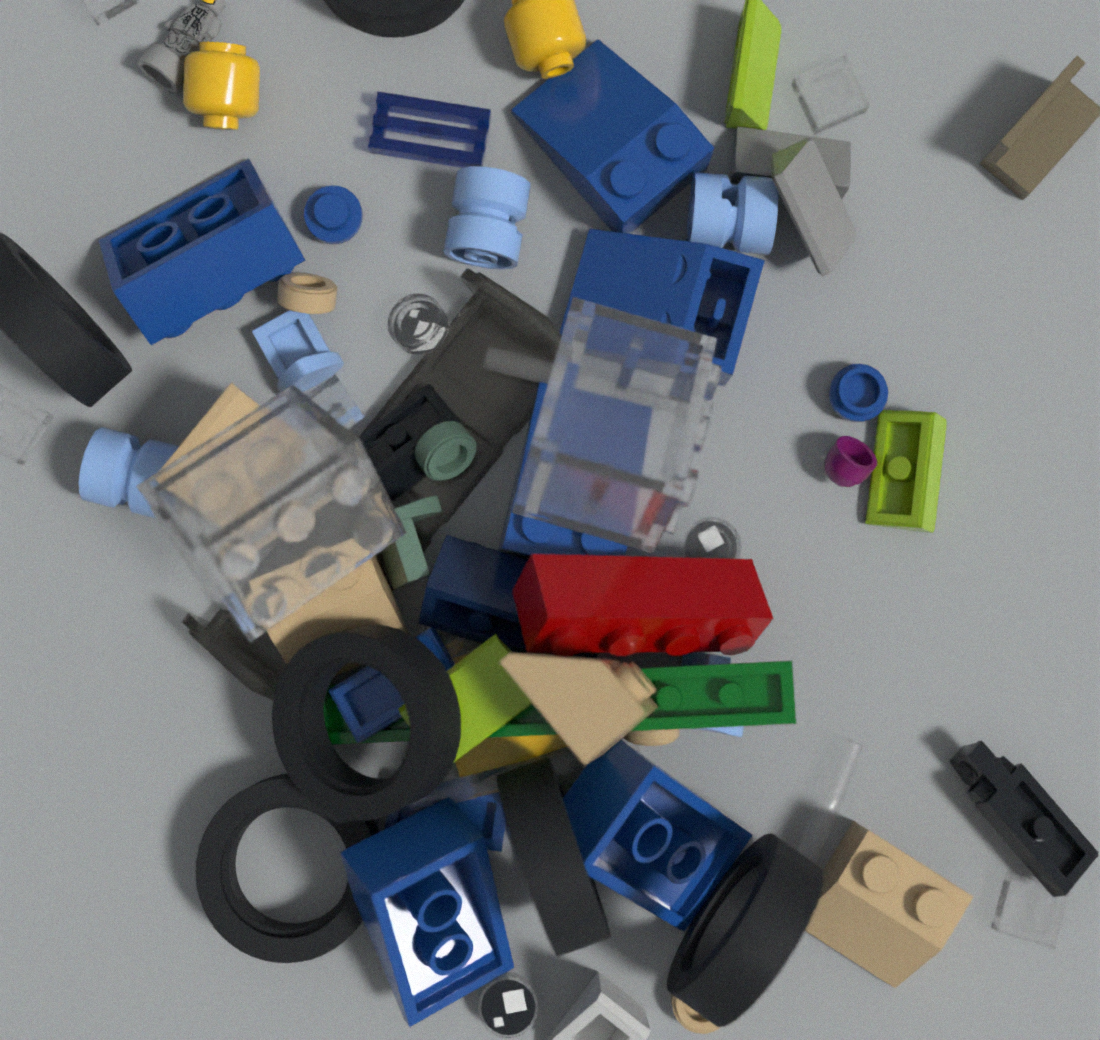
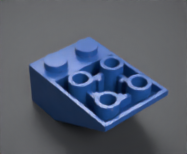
M589 229L558 340L724 387L732 377L765 260L704 243Z

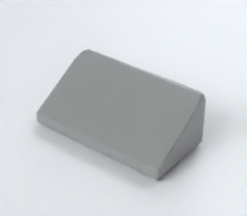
M738 126L736 129L730 182L731 184H738L744 176L772 178L770 161L772 154L801 140L812 138L842 200L850 186L851 142Z
M806 138L772 154V159H770L772 180L817 273H821L823 277L832 272L852 245L856 237V230L815 141L812 138Z

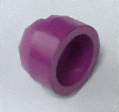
M841 436L827 453L824 460L825 472L829 479L837 486L852 487L861 484L868 478L877 466V458L873 451L862 441L851 436Z

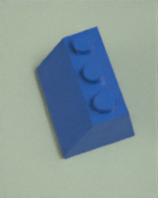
M249 158L98 240L112 291L150 345L164 338H174L183 334L198 319L215 310H225L234 306L247 292L266 282L279 281L284 275L290 274L296 265L306 261Z

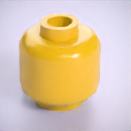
M511 0L512 7L504 16V28L517 66L525 71H540L541 77L544 79L558 77L574 68L573 59L584 50L586 45V35L575 1Z
M199 42V51L189 53L184 60L183 102L186 109L193 114L203 116V127L238 130L239 119L251 118L258 113L260 67L256 59L246 55V46L223 42Z

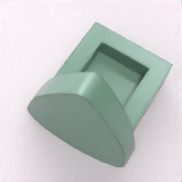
M437 495L379 511L371 520L394 590L415 584L430 575L414 522L442 512Z

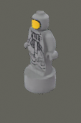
M200 0V5L192 3L177 19L168 20L165 23V27L169 31L167 39L162 45L157 43L150 44L138 61L141 71L161 88L176 93L184 82L185 57L191 52L199 51V42H212L218 35L221 21L217 16L225 8V0Z

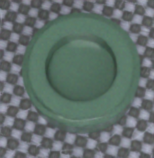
M456 421L442 422L430 428L420 438L414 452L415 460L430 479L437 481L448 480L462 473L471 464L476 453V442L461 423Z

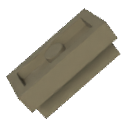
M1078 56L1057 76L980 163L1022 201L1038 186L1100 116V106L1070 81L1086 63Z

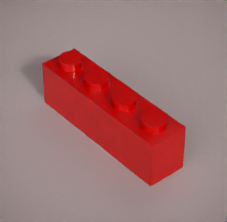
M531 554L512 589L527 653H553L556 656L565 657L578 653L610 652L615 656H627L636 652H666L672 656L685 655L691 652H721L724 655H737L748 652L774 619L752 559Z

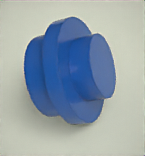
M332 185L318 189L309 197L304 209V219L309 231L316 239L327 244H340L350 240L359 231L363 220V212L357 197L350 190Z
M852 364L844 367L834 376L829 386V401L832 408L840 417L851 422H865L874 418L884 409L887 403L888 386L884 377L878 370L866 364Z

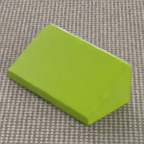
M745 0L739 18L724 117L726 128L737 129L738 126L761 130L768 128L782 28L777 17L762 0Z
M882 410L878 414L873 452L877 458V466L871 473L865 524L918 532H934L947 421L944 417L936 412Z
M496 634L447 671L458 697L461 714V737L454 762L533 703L500 664L503 658L513 652ZM403 704L398 710L410 726L406 706Z

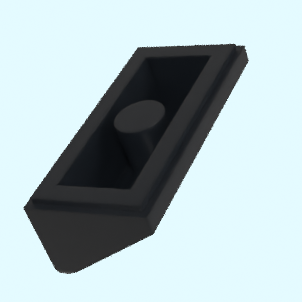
M429 383L336 454L377 508L382 509L427 476L416 462L414 456L416 445L423 434L442 422H461Z

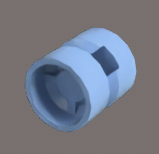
M470 166L458 170L452 206L459 212V215L453 216L448 221L444 254L455 261L475 267L502 270L517 267L523 235L517 230L515 223L526 218L531 183L522 176L497 168Z
M694 172L689 198L687 241L709 244L723 248L726 243H732L735 251L738 253L769 255L775 237L779 192L772 178L744 176L738 184H731L727 174Z
M105 427L99 428L91 437L81 463L79 474V494L81 499L113 508L118 504L123 505L127 501L131 512L167 521L174 513L179 499L164 490L152 479L179 446L153 439L140 446L137 436Z

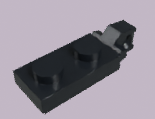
M982 740L962 746L949 762L963 782L971 786L967 794L971 801L975 803L974 806L1052 897L1066 896L1098 857L1099 852L1022 763L1014 765L1004 756L996 757Z

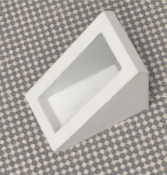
M597 972L547 1040H646L651 1030L645 1008L605 976Z

